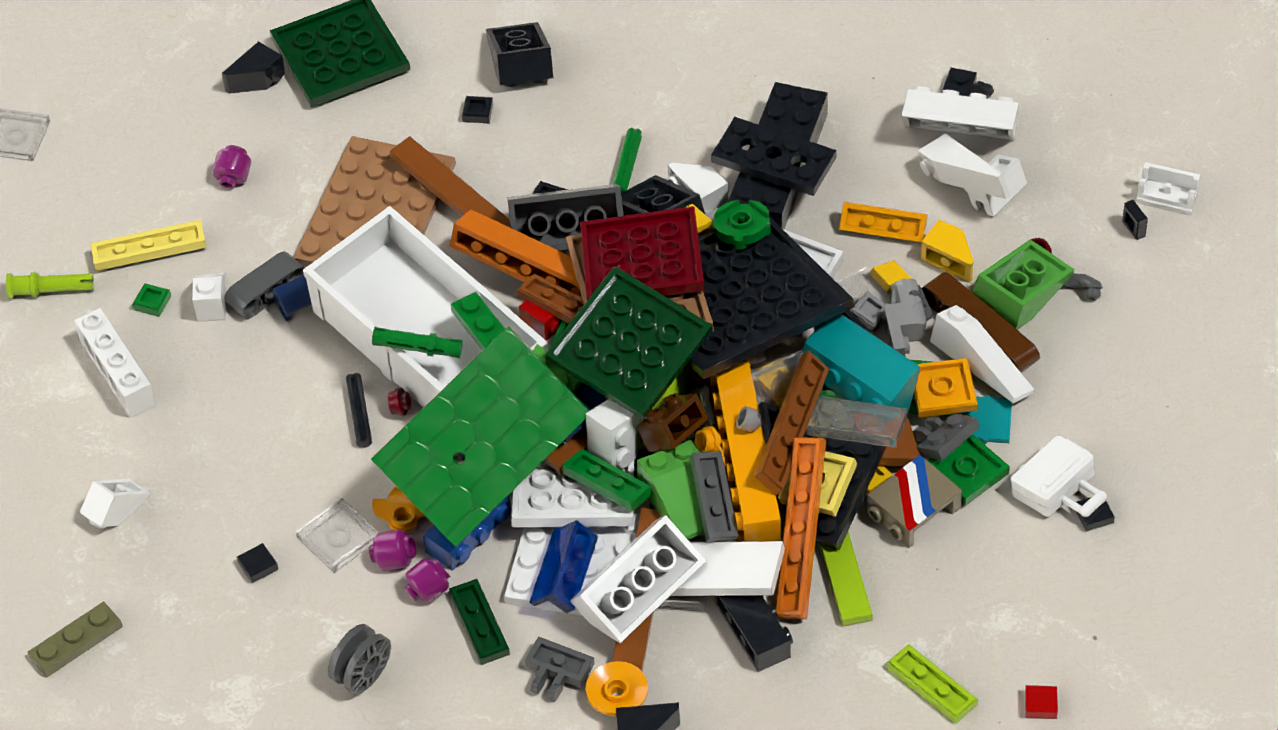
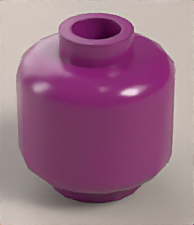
M228 145L217 152L212 169L213 176L219 180L221 186L226 188H235V185H242L247 181L251 167V158L242 147Z
M402 529L378 533L374 538L373 545L369 547L370 559L373 563H377L383 571L406 568L411 564L412 559L416 557L415 541L411 535H407Z
M424 558L406 572L405 578L409 584L404 588L415 601L421 598L424 602L431 603L449 588L447 579L451 576L436 558L433 561Z

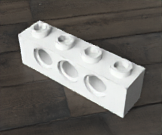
M101 308L74 320L80 342L128 416L131 418L156 406L151 384Z

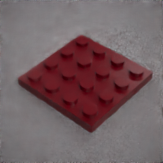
M694 206L580 222L587 300L614 266L664 296L705 291Z

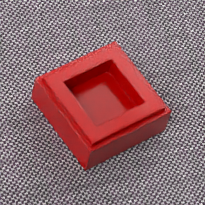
M1025 685V718L1057 719V686Z

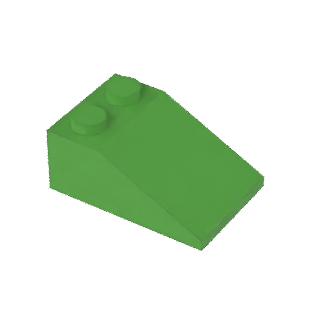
M1028 240L978 274L973 294L1018 330L1038 314L1073 275L1075 269L1032 240Z
M691 440L679 444L674 449L662 450L637 460V479L651 486V496L647 499L658 510L661 517L666 515L687 539L704 534L690 463L692 453L700 452Z

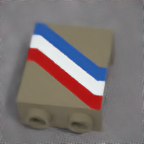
M919 455L868 494L867 512L874 522L882 524L896 541H901L910 548L914 544V531L943 508L947 509L952 515L961 508L962 490Z

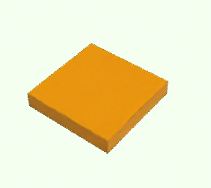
M967 358L917 364L921 369L914 390V397L919 418L978 410L977 398Z

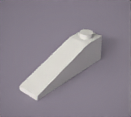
M946 133L918 150L922 159L920 166L927 176L931 175L941 183L1004 199L1011 196L1001 172Z
M957 305L936 314L930 339L932 344L954 360L967 358L970 372L1012 403L1033 394L1034 388L977 319Z

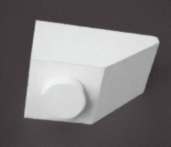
M226 272L198 274L193 278L192 301L197 322L226 320Z
M131 479L93 481L80 513L89 519L91 525L97 528L104 529L109 526H119L149 498L150 492Z

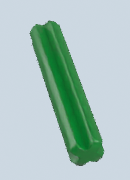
M631 127L627 130L612 183L620 185L621 193L628 190L640 146L642 132L638 128L634 129Z

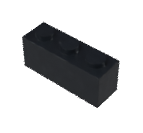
M764 595L715 596L717 608L757 672L791 658L792 635L787 627L782 628L778 622L779 618L776 609L772 604L768 605L766 603Z

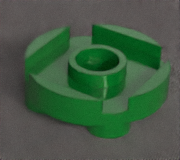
M739 200L730 201L720 206L714 214L713 225L716 237L724 243L732 244L734 249H745L749 244L761 240L771 232L769 210L762 203L754 200H749V204H740Z

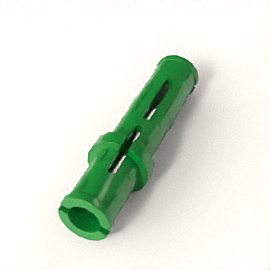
M374 327L372 335L373 346L427 353V356L431 357L435 354L460 359L463 340L438 337L435 333L425 335Z

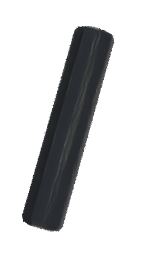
M359 373L348 374L346 376L355 438L357 446L362 448L372 444L362 378Z

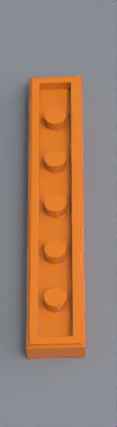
M794 438L783 535L785 551L779 572L775 608L778 618L807 619L826 448V440L823 438Z

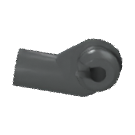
M1073 273L1064 284V287L1086 288L1085 295L1091 299H1098L1101 296L1100 289H1103L1100 281L1087 274Z

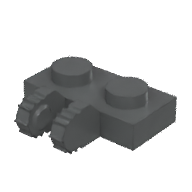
M955 413L946 419L945 423L939 417L929 416L924 421L925 427H917L913 430L916 442L920 443L917 448L922 457L942 461L978 430L980 426L976 417Z
M538 636L525 659V667L537 671L530 691L539 694L546 683L547 676L555 678L548 691V698L556 701L559 698L565 682L582 688L595 664L594 657Z

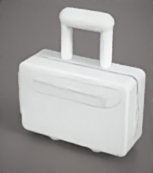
M1061 436L1054 437L1046 446L1040 447L1038 453L1026 464L1021 465L1019 470L1011 477L1013 497L1044 516H1051L1061 505L1065 504L1083 517H1088L1107 499V494L1104 491L1087 483L1095 475L1094 456L1088 450ZM1080 488L1093 494L1083 506L1069 499Z

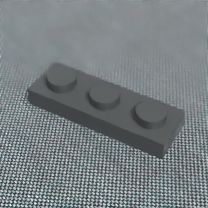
M722 452L692 453L690 463L706 543L736 540L738 532Z

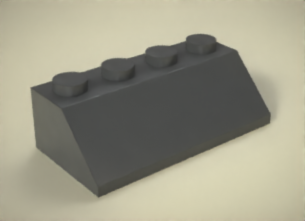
M619 184L507 197L510 228L557 250L568 249L567 236L581 234L580 222L624 216Z

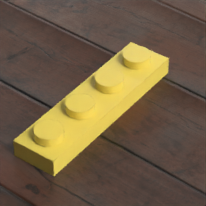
M201 220L90 243L96 271L207 248Z

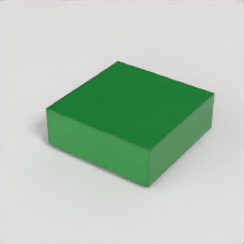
M144 283L132 304L133 309L160 317L171 298V292L169 289Z

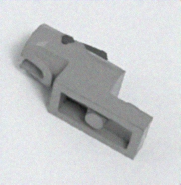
M910 278L902 279L892 284L890 293L891 304H884L883 324L888 345L904 356L905 354H910L909 342L923 338L927 321L932 318V311L920 285L917 284L916 280Z

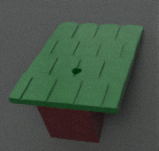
M507 326L390 439L371 460L456 547L586 419V413L590 410L530 347ZM456 453H463L465 460L459 459Z

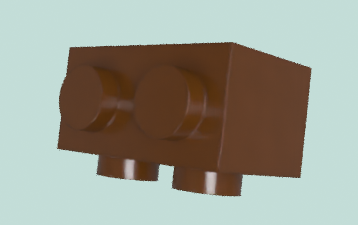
M674 393L665 397L662 400L663 404L658 408L652 409L646 418L636 426L648 452L674 449L708 420L697 393L680 396L679 393Z

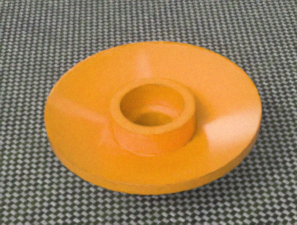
M614 661L605 663L596 668L586 682V696L590 705L598 712L608 716H616V708L642 706L648 695L646 676L638 667L627 662ZM617 692L622 693L619 696H614L613 694Z

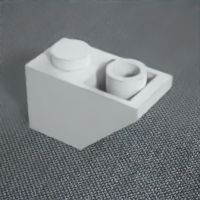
M671 163L668 165L667 180L700 194L705 213L728 202V182L711 166Z

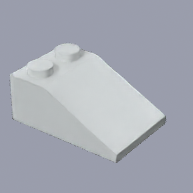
M606 400L586 413L588 452L620 470L626 468L635 461L642 448L643 440L636 426L643 419L614 401Z

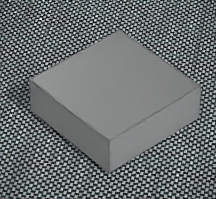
M866 291L854 308H852L851 312L864 326L873 331L883 319L884 304L886 303Z

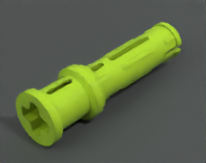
M31 272L30 275L13 276L12 273H7L8 299H13L16 295L38 297L43 292L94 291V284L92 282L82 283L84 281H94L93 272L40 276L36 272Z

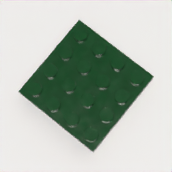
M350 0L269 30L272 41L311 107L410 70L408 59L371 0Z
M614 266L546 352L545 357L547 361L644 420L712 332V324Z

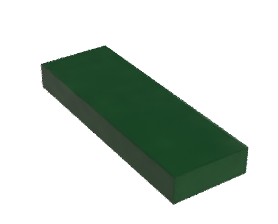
M478 579L449 588L450 597L480 664L483 665L510 655L509 647Z

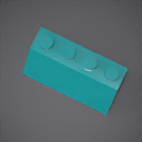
M842 314L819 324L805 342L802 354L809 350L829 368L824 385L884 426L907 416L921 367Z

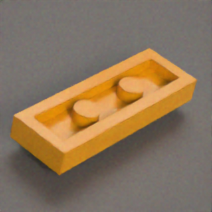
M844 201L839 230L921 242L925 238L928 214Z

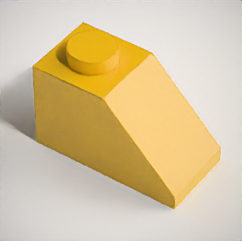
M939 219L921 241V260L970 283L973 279L974 260L965 233L957 226Z

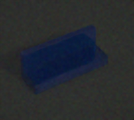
M577 520L553 531L529 601L531 605L537 606L550 601L566 614L575 610V606L570 600L581 591L598 539L595 533Z

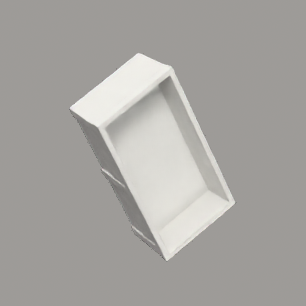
M391 206L387 207L303 269L313 312L322 320L325 319L380 368L381 373L385 377L402 387L423 408L482 352L451 312L450 304L469 294L477 292L503 327L509 326L531 350L537 344L545 350L547 349L548 342ZM374 327L425 335L435 333L438 337L463 340L460 359L435 354L431 357L427 356V353L373 346L372 335Z

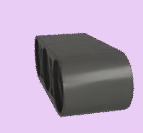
M280 252L229 287L225 294V301L243 318H252L274 303L273 288L303 276V269L305 267L288 252Z

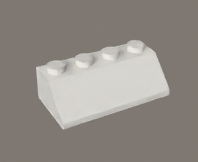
M922 86L915 87V90L908 89L902 111L905 127L1015 141L1019 103L1014 102L1013 98L1001 96L997 100L986 99V95L971 93L970 97L960 96L959 92L954 90H943L942 93L931 92V88Z
M664 515L644 530L576 594L570 602L592 626L618 643H621L706 560L672 521Z

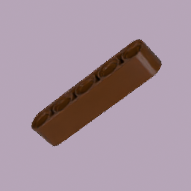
M941 273L921 288L929 306L937 313L957 305L977 319L1021 373L1040 359L1037 347L1028 338L949 273Z

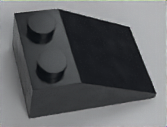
M538 22L486 29L492 61L500 85L515 87L520 85L521 82L543 83L547 79L554 78L551 47Z
M657 175L621 193L624 216L684 208L691 204L705 214L700 194Z

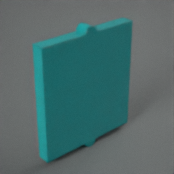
M990 395L985 397L976 396L978 410L962 412V415L976 417L980 428L973 435L984 444L988 442L1009 444L1012 402L1007 398H993Z

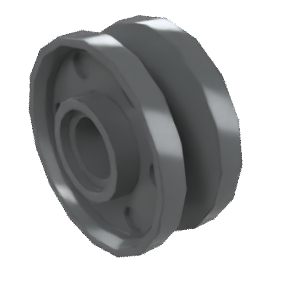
M366 624L356 625L345 634L334 649L328 666L329 678L338 684H344V687L354 694L363 693L374 684L385 669L391 653V641L380 633L375 634V630Z

